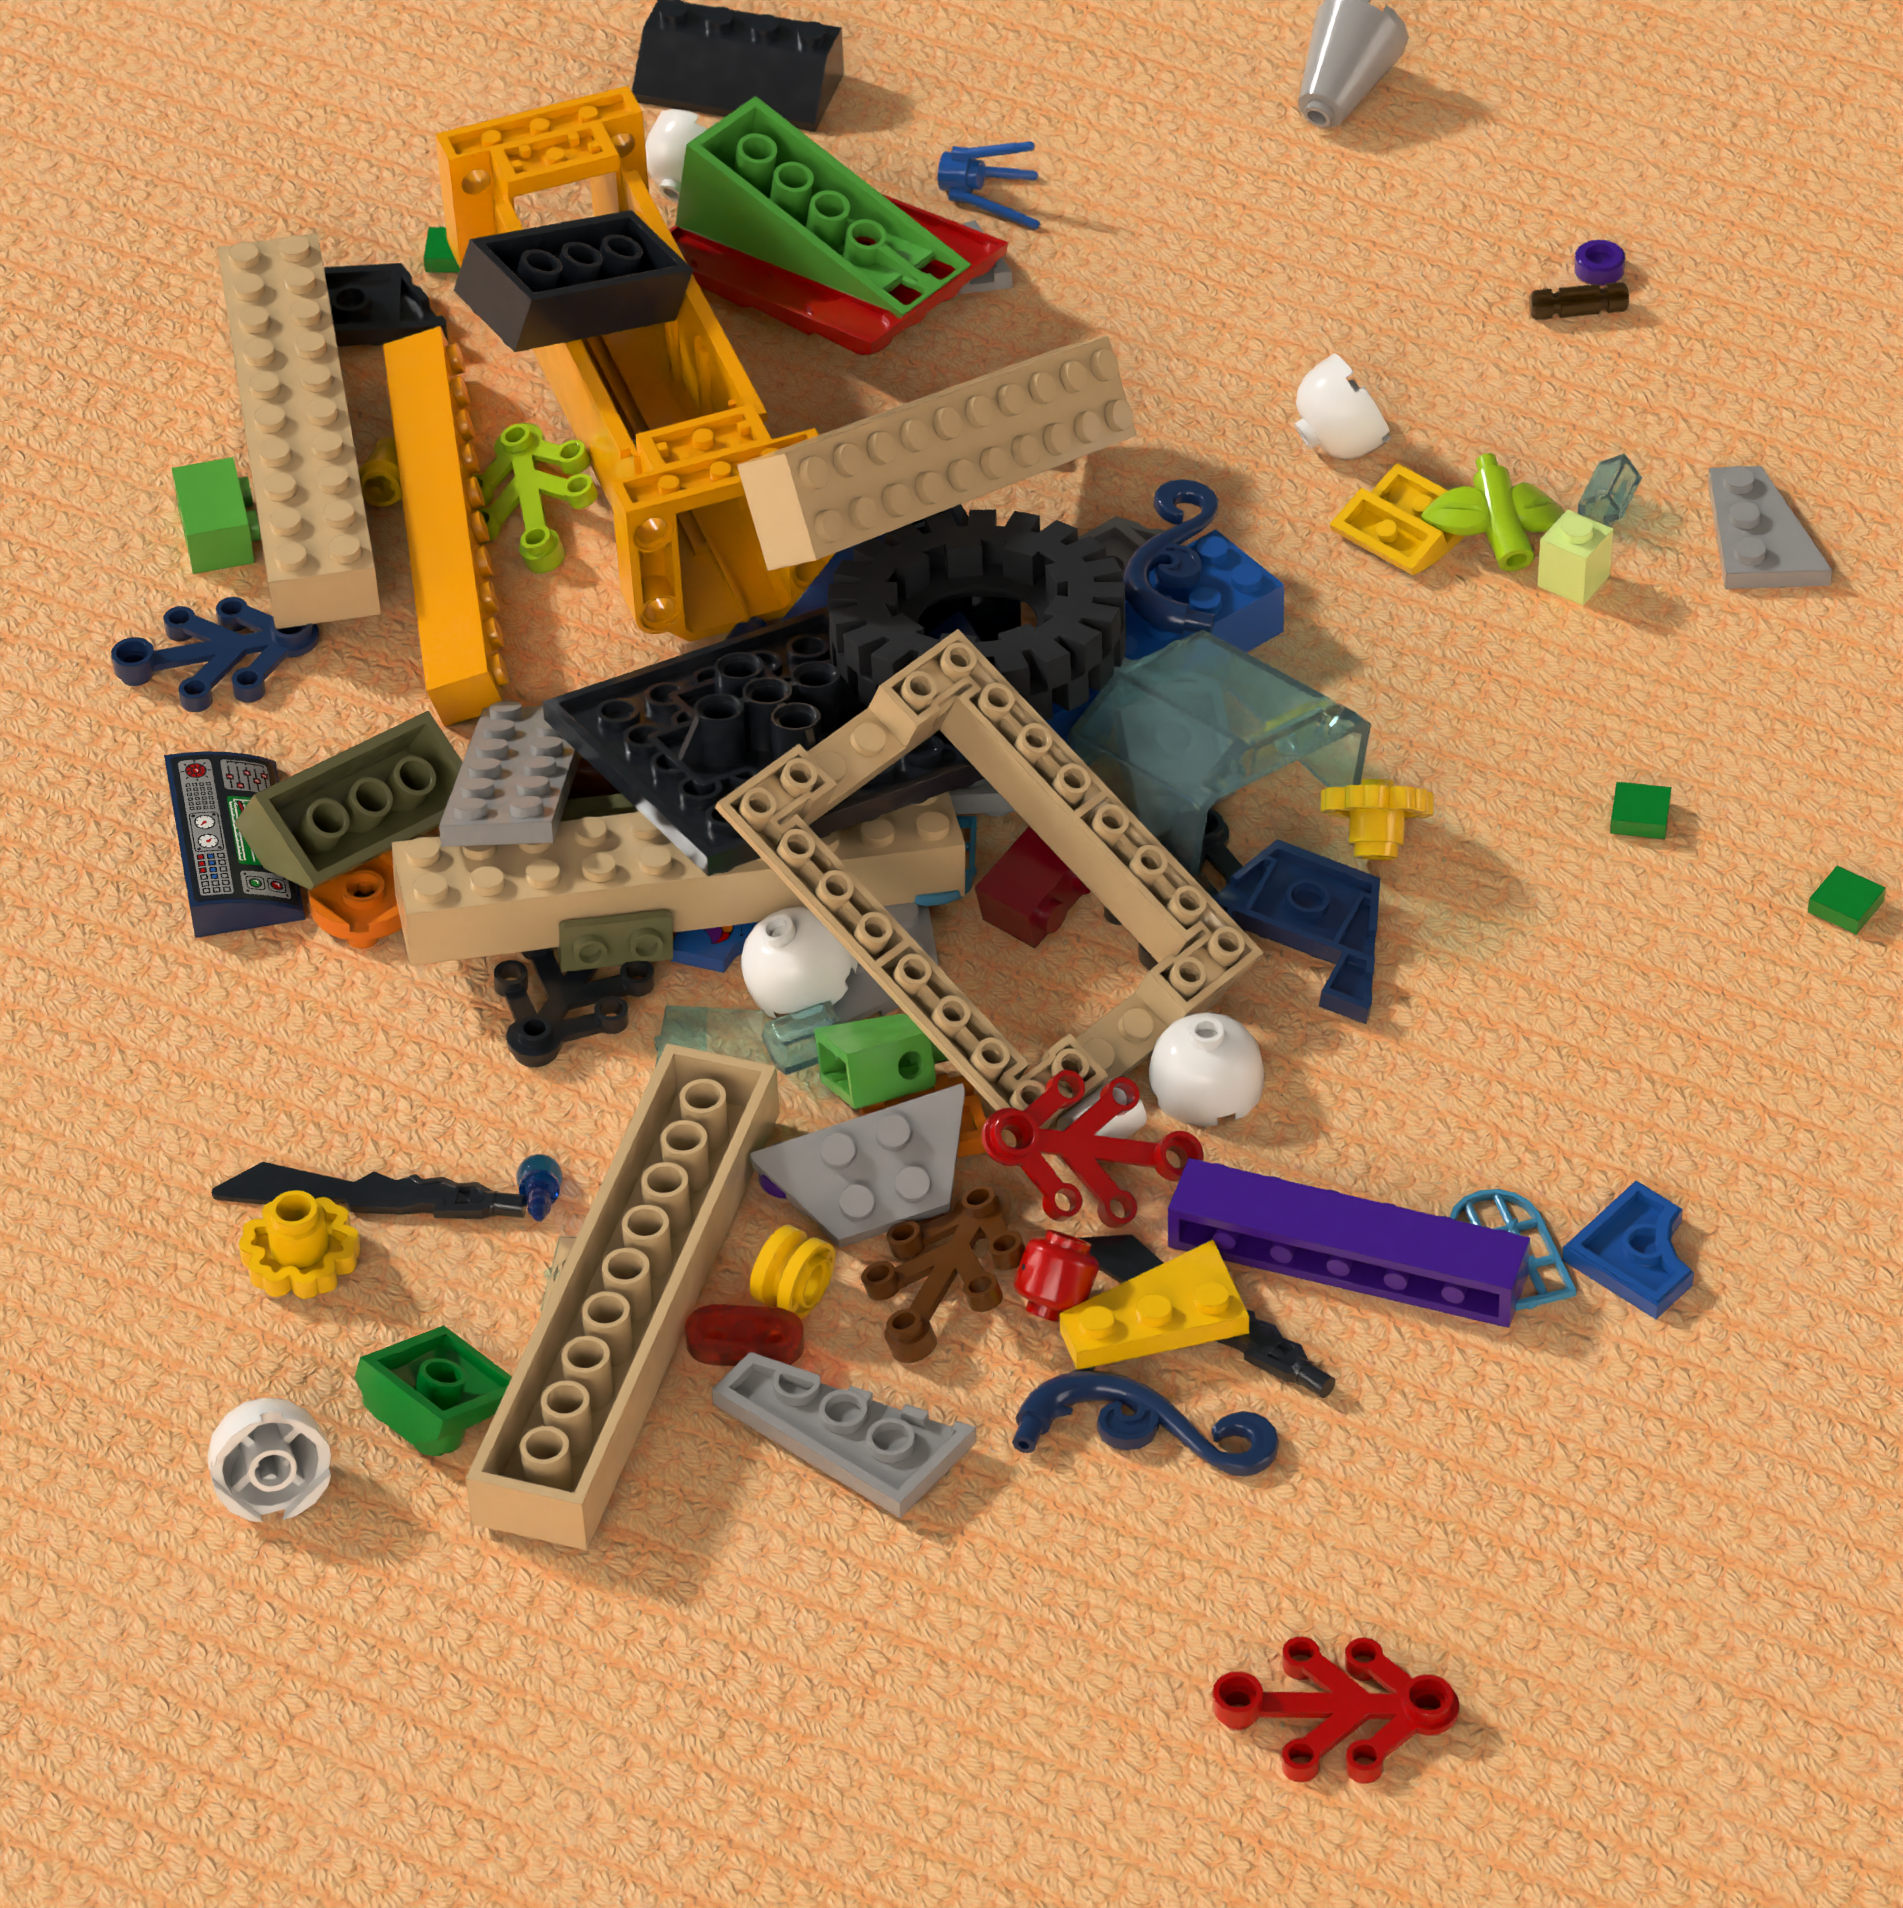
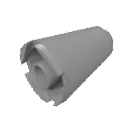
M1324 0L1317 9L1298 99V107L1310 124L1321 128L1335 127L1341 124L1403 55L1409 39L1405 23L1387 5L1381 11L1369 4L1370 0Z

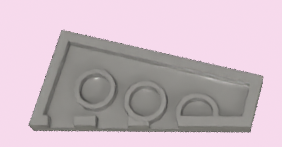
M752 1352L745 1356L712 1388L713 1405L900 1519L976 1444V1427L956 1421L953 1427L930 1420L929 1411L905 1404L903 1409L900 1410L873 1401L872 1392L851 1385L849 1389L840 1390L822 1384L821 1377L818 1374Z

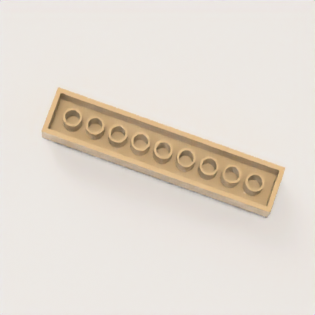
M318 233L303 236L291 235L286 238L258 242H240L235 245L217 247L275 628L281 629L309 623L316 624L379 615L381 611L375 566Z
M1109 336L1054 349L738 464L737 467L767 570L769 571L821 559L1137 435L1133 424L1132 410L1127 403L1118 371V361L1113 353Z
M949 791L928 798L923 803L897 809L880 815L875 820L864 821L832 832L827 837L820 838L882 906L915 902L916 895L959 890L960 896H965V842ZM640 811L561 821L553 843L441 847L440 836L430 838L419 837L413 840L392 842L395 895L410 966L559 947V923L567 920L667 909L671 912L674 933L760 922L769 914L787 907H807L762 858L736 866L725 873L707 876Z
M666 1044L466 1476L473 1525L588 1550L754 1173L750 1153L765 1148L780 1114L776 1066Z

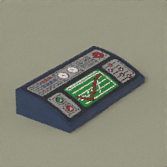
M203 751L164 755L195 938L305 920L299 884L264 869L234 824L254 794L280 782L276 761L260 756L233 752Z

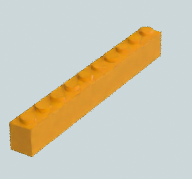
M441 326L383 344L426 691L444 727L480 716L483 708H489L490 705L496 702L504 701L502 686L509 684V675L502 655L497 653V649L504 647V639L497 619L492 617V613L499 612V603L491 582L487 581V578L494 576V568L487 548L482 545V543L490 539L484 517L480 511H477V508L485 506V502L477 478L475 476L472 477L473 474L480 472V467L472 444L468 443V440L475 438L473 424L467 410L463 408L470 405L466 384L462 376H459V374L466 372V367L458 344L449 345Z

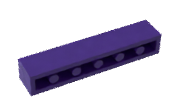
M1189 1158L1168 1207L1169 1248L1188 1252L1214 1240L1224 1261L1510 1328L1516 1311L1517 1301L1522 1295L1528 1278L1530 1237L1513 1234L1506 1230H1496L1470 1224L1446 1216H1436L1410 1210L1390 1203H1380L1350 1196L1335 1190H1325L1286 1181L1279 1177L1243 1171L1219 1163H1209Z

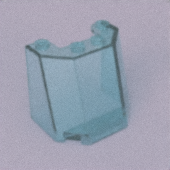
M1201 630L1182 640H1175L1165 648L1142 659L1133 660L1123 668L1118 669L1069 730L1067 745L1190 875L1198 874L1207 812L1217 799L1296 760L1326 787L1360 785L1371 723L1365 717L1209 632Z

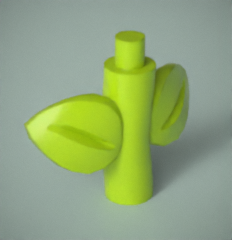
M1492 453L1482 454L1475 461L1478 472L1473 477L1474 487L1461 486L1443 493L1421 514V519L1439 530L1454 535L1470 536L1485 532L1499 568L1504 571L1521 570L1530 565L1534 560V553L1524 530L1529 532L1548 531L1564 514V509L1541 489L1530 483L1522 482L1512 486L1508 469L1498 465L1496 456Z

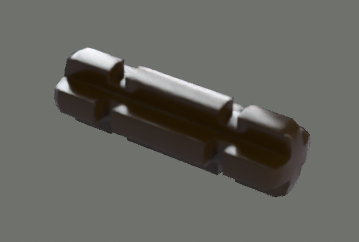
M1624 282L1606 283L1604 288H1600L1599 284L1558 288L1557 293H1553L1552 289L1534 290L1529 297L1530 313L1532 318L1536 320L1553 318V315L1556 313L1561 318L1600 314L1602 309H1606L1607 313L1624 312L1629 306V291Z

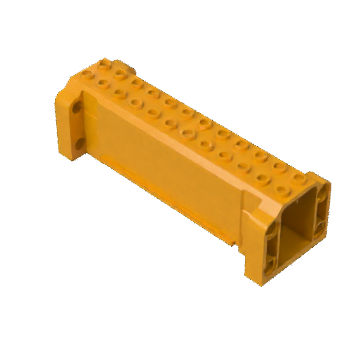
M628 85L435 133L447 241L460 268L470 239L524 229L515 213L513 197L590 178L594 217L632 210L685 261L649 194L643 111ZM693 274L691 275L676 321L532 349L577 440L584 443L591 458L590 466L613 509L620 590L638 628L644 633L649 634L669 632L691 642L785 616L835 553L815 561L768 571L737 465L818 436L819 434L813 428L771 439L763 424V421L768 420L767 411ZM633 438H636L637 449L631 440Z

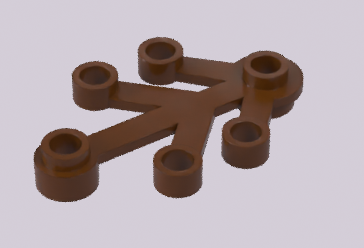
M996 1185L974 1186L960 1197L953 1211L922 1226H919L915 1221L904 1220L894 1224L888 1230L886 1239L891 1251L896 1258L903 1260L919 1255L925 1246L953 1234L949 1242L897 1267H894L888 1261H879L869 1265L862 1272L861 1280L866 1292L872 1300L876 1301L889 1299L901 1288L928 1276L911 1306L893 1313L887 1321L884 1336L895 1360L902 1363H914L926 1358L933 1352L937 1345V1337L930 1319L957 1274H959L964 1283L963 1292L972 1310L986 1312L994 1309L1001 1303L1003 1292L996 1276L984 1271L972 1249L978 1239L987 1238L989 1241L988 1251L996 1268L1012 1270L1019 1267L1026 1247L1021 1235L1016 1231H1009L1007 1227L1011 1219L1012 1201L1004 1188Z

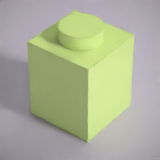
M1567 509L1540 539L1537 586L1584 606L1610 576L1613 528Z

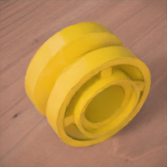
M792 1225L781 1226L768 1238L755 1261L750 1278L752 1298L770 1307L777 1305L781 1313L793 1319L799 1320L806 1317L820 1302L831 1281L836 1260L834 1247L830 1243L816 1237L808 1239L804 1231Z

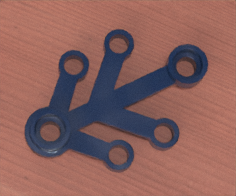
M228 597L221 600L216 606L218 624L195 615L192 609L185 606L171 608L164 614L165 632L169 639L173 641H186L194 637L203 642L154 651L153 645L146 639L131 637L123 639L114 645L111 651V658L115 675L129 686H140L147 683L154 671L207 662L193 677L185 679L179 685L181 706L189 712H201L211 706L213 702L211 690L245 655L261 652V654L251 665L237 670L232 675L231 680L233 693L237 700L250 703L261 699L266 692L264 680L287 657H299L313 650L319 642V630L317 624L312 623L276 629L273 616L247 606L246 601L239 597ZM245 627L256 631L255 633L244 635L237 633V631Z

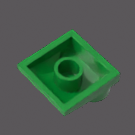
M443 1325L360 1357L355 1379L362 1392L363 1405L377 1420L385 1423L419 1452L429 1456H441L460 1448L467 1428L495 1415L512 1376Z

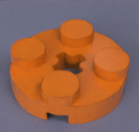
M392 850L310 890L308 893L312 918L315 923L328 934L337 938L347 939L348 944L354 948L364 949L372 947L379 941V938L389 936L402 929L395 895ZM357 891L364 894L374 892L373 895L360 898L354 896V893Z

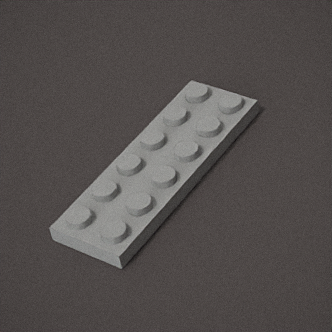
M500 701L490 705L489 708H483L439 824L441 847L554 842L581 755L544 720L543 706L522 707V704L517 701Z

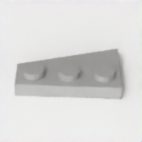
M1762 466L1709 468L1708 488L1725 589L1831 586V567Z

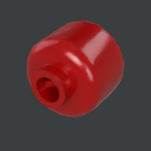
M1050 1229L1047 1230L1045 1237L1039 1236L1030 1239L1026 1245L1013 1283L1015 1291L1028 1300L1025 1310L1038 1317L1059 1322L1061 1312L1088 1300L1099 1271L1098 1260L1089 1253L1092 1245L1074 1236Z

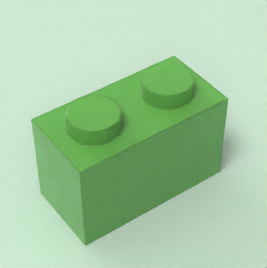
M230 457L173 467L172 474L177 505L192 573L197 574L255 563L252 542L261 540L256 510H245V508L253 507L248 476L238 478L234 458Z

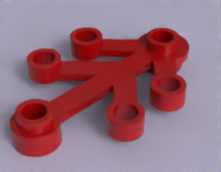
M1062 1070L1050 1078L1046 1084L1045 1092L1023 1111L1011 1107L1002 1108L988 1117L982 1129V1143L986 1152L994 1161L1001 1165L1019 1166L1044 1195L1042 1206L1046 1215L1058 1222L1066 1221L1080 1211L1083 1202L1082 1195L1074 1185L1062 1182L1042 1154L1057 1155L1064 1160L1099 1202L1097 1206L1098 1217L1104 1225L1110 1228H1120L1133 1220L1137 1213V1203L1132 1194L1120 1189L1097 1161L1152 1167L1164 1179L1178 1182L1189 1158L1201 1161L1204 1159L1201 1143L1194 1135L1186 1131L1171 1132L1157 1143L1095 1135L1115 1116L1126 1114L1138 1104L1140 1098L1139 1089L1131 1079L1126 1077H1117L1106 1084L1100 1092V1099L1063 1131L1040 1127L1059 1108H1069L1084 1096L1085 1083L1082 1077L1072 1070ZM1059 1081H1065L1071 1086L1072 1098L1064 1097L1058 1089ZM1113 1088H1119L1126 1094V1105H1121L1115 1101ZM1002 1130H1008L1014 1134L1016 1138L1015 1147H1010L1004 1142L1001 1136ZM1167 1151L1177 1154L1180 1160L1179 1168H1175L1169 1163L1166 1157ZM1056 1193H1061L1068 1198L1070 1203L1069 1211L1061 1210L1057 1206L1055 1201ZM1111 1200H1116L1122 1204L1124 1208L1123 1218L1117 1217L1112 1213L1110 1208Z
M1294 1637L1284 1644L1282 1649V1668L1289 1677L1297 1680L1310 1678L1326 1692L1263 1691L1262 1684L1255 1676L1241 1671L1222 1675L1213 1686L1214 1715L1230 1729H1246L1256 1722L1259 1717L1326 1719L1305 1737L1293 1739L1283 1747L1282 1771L1288 1779L1300 1783L1314 1779L1320 1770V1758L1369 1719L1390 1720L1369 1740H1357L1351 1743L1346 1750L1345 1770L1347 1775L1358 1783H1372L1381 1777L1384 1769V1759L1415 1734L1438 1735L1453 1727L1458 1719L1460 1707L1457 1694L1446 1680L1430 1674L1412 1678L1383 1654L1382 1647L1377 1641L1365 1637L1352 1640L1345 1649V1670L1348 1675L1320 1653L1318 1644L1308 1637ZM1305 1655L1310 1659L1301 1662L1292 1659V1657ZM1358 1656H1368L1373 1660L1364 1663L1355 1660V1658ZM1349 1676L1360 1681L1375 1679L1389 1693H1369ZM1240 1704L1243 1707H1233L1232 1705ZM1429 1707L1433 1708L1434 1710H1424L1421 1708ZM1295 1757H1306L1311 1761L1305 1764H1298L1293 1762L1292 1759ZM1359 1758H1369L1373 1760L1374 1763L1370 1765H1361L1357 1763L1355 1760Z

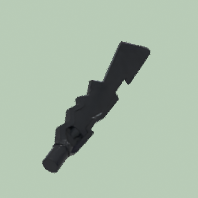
M266 1162L257 1164L214 1187L211 1191L212 1197L215 1200L266 1205L284 1192L299 1190L309 1193L315 1199L326 1197L333 1202L346 1203L350 1212L400 1215L430 1213L434 1214V1218L484 1219L491 1216L495 1217L496 1215L524 1218L527 1210L526 1195L492 1191L478 1182L456 1183L445 1177L422 1179L417 1174L395 1180L375 1171L352 1182Z
M1132 1234L1077 1237L1092 1245L1089 1253L1098 1260L1099 1269L1121 1284L1163 1264L1156 1255ZM1246 1310L1249 1315V1334L1217 1340L1221 1344L1238 1349L1244 1353L1245 1361L1285 1382L1302 1385L1321 1398L1327 1397L1335 1386V1378L1313 1365V1362L1308 1360L1301 1344L1283 1338L1275 1324L1256 1319L1255 1312L1252 1310Z

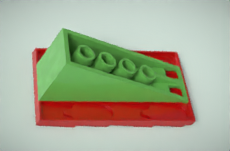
M756 96L686 144L675 226L669 229L686 263L693 269L692 274L700 287L740 307H753L809 336L816 333L859 355H871L886 348L896 335L904 329L921 322L927 313L939 303L955 297L960 292L962 286L973 278L991 270L995 263L1006 255L1009 243L879 193Z

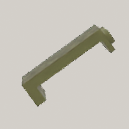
M622 794L568 799L561 821L634 813L639 810ZM664 909L560 922L559 947H556L561 971L567 972L619 966L625 962L639 960L654 962L673 959V922L671 912Z

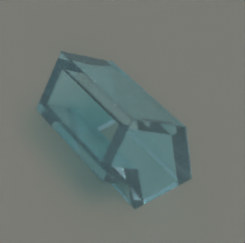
M1626 454L1598 463L1578 503V514L1611 528L1616 520L1623 518L1642 479V476Z
M829 1000L766 1022L761 1037L774 1066L785 1075L819 1064L814 1028L841 1024L844 1021L837 1016Z

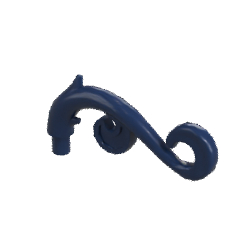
M1186 479L1171 480L1162 484L1155 491L1154 508L1158 515L1165 521L1177 526L1150 538L1134 552L1127 562L1123 582L1125 583V600L1146 622L1159 629L1179 635H1184L1186 630L1211 636L1215 614L1189 609L1190 604L1175 601L1169 595L1165 597L1152 587L1149 580L1150 571L1158 566L1157 578L1168 587L1182 589L1191 587L1199 581L1202 561L1198 553L1180 544L1200 533L1212 523L1218 514L1219 500L1214 491L1197 481ZM1182 503L1193 504L1201 509V513L1183 522L1184 512L1178 509L1176 505Z
M1096 1366L1061 1374L1041 1383L1022 1403L1015 1419L1018 1428L1012 1441L1013 1446L1018 1451L1032 1453L1036 1448L1040 1435L1046 1434L1049 1431L1054 1419L1072 1414L1073 1408L1070 1406L1087 1401H1109L1112 1403L1107 1404L1100 1411L1097 1420V1431L1101 1440L1112 1448L1122 1450L1141 1449L1152 1442L1160 1424L1193 1453L1213 1467L1229 1475L1240 1477L1255 1475L1267 1469L1276 1459L1279 1448L1277 1430L1267 1418L1257 1413L1241 1411L1231 1413L1217 1421L1212 1427L1211 1436L1215 1443H1219L1226 1437L1239 1436L1247 1439L1252 1446L1243 1453L1219 1451L1166 1397L1149 1386L1129 1377L1105 1371H1094ZM1122 1404L1136 1414L1132 1416L1123 1415Z

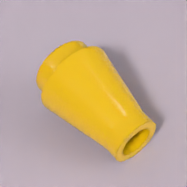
M382 438L376 443L374 451L358 470L363 499L371 505L379 507L389 506L402 498L395 438Z

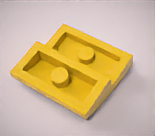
M1397 462L1371 492L1361 487L1329 524L1332 531L1411 575H1415L1437 562L1465 537L1439 530L1422 521L1421 514L1448 490Z

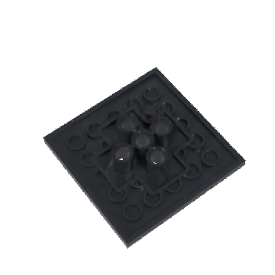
M827 606L543 701L544 720L707 876L725 873L736 866L761 858L715 808L717 802L796 745L800 744L806 751H809L868 708L859 702V691L853 692L839 669L832 664ZM939 730L811 823L809 827L819 838H824L832 832L864 821L875 820L880 815L909 805L923 803L928 798L957 788L971 786L985 778Z

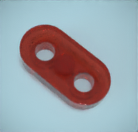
M710 1304L693 1311L685 1323L686 1347L689 1354L695 1360L708 1365L736 1366L750 1352L791 1365L801 1357L805 1348L804 1328L801 1319L792 1311L783 1308Z

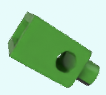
M896 1014L814 1028L821 1083L853 1109L930 1089L936 1084L934 1064L949 1061L907 1014Z

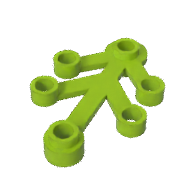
M518 423L507 427L497 438L494 445L497 457L482 475H472L479 482L485 506L492 501L494 489L511 470H514L515 477L489 509L481 507V509L477 508V511H480L484 517L490 539L487 542H490L499 535L500 526L520 503L526 531L521 536L519 552L530 571L534 573H547L557 568L563 562L566 551L558 534L547 527L541 494L567 501L575 509H582L596 501L598 491L592 478L587 474L581 473L591 463L590 455L582 441L569 440L562 445H557L545 441V436L537 425ZM540 461L561 467L564 473L573 476L565 479L536 470L535 466Z

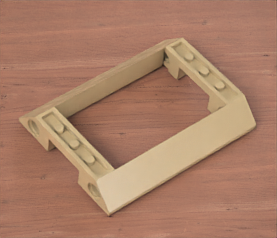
M959 629L879 685L866 710L809 751H806L800 744L796 745L717 802L715 806L718 812L996 1111L1008 1107L1023 1111L1045 1092L1047 1082L1058 1072L1072 1070L1078 1073L1085 1083L1084 1096L1069 1108H1059L1040 1127L1043 1129L1057 1130L1058 1119L1109 1079L1125 1077L1149 1058L1153 1053L1157 1039L1174 1021L1189 1014L1207 1012L1264 953ZM939 730L1158 962L1156 966L1147 972L1132 995L1077 1038L1068 1033L1045 1051L1037 1066L1023 1077L1022 1075L1029 1065L1026 1059L809 827L811 823ZM1059 1081L1058 1089L1064 1097L1072 1098L1071 1086L1065 1081Z

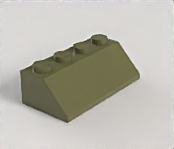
M426 711L254 794L234 824L264 869L312 890L391 851L392 842L413 840L439 827L463 761L430 712Z

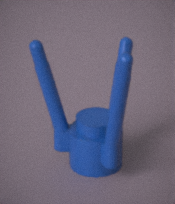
M1015 142L972 148L953 146L952 151L943 152L939 161L937 178L939 189L949 191V201L968 203L1032 229L1040 227V222L1034 218L971 193L973 189L980 190L982 188L985 177L1036 180L1038 173L1034 170L985 166L983 160H977V158L1033 151L1035 149L1033 142Z

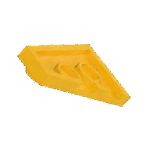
M1211 1240L1061 1312L1060 1332L1076 1369L1080 1370L1249 1334V1315L1214 1240Z

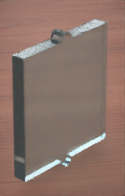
M666 1005L661 1035L654 1038L655 1049L658 1051L656 1065L667 1043L758 1062V1056H762L765 1053L764 1042L761 1041L765 1019L764 1010Z

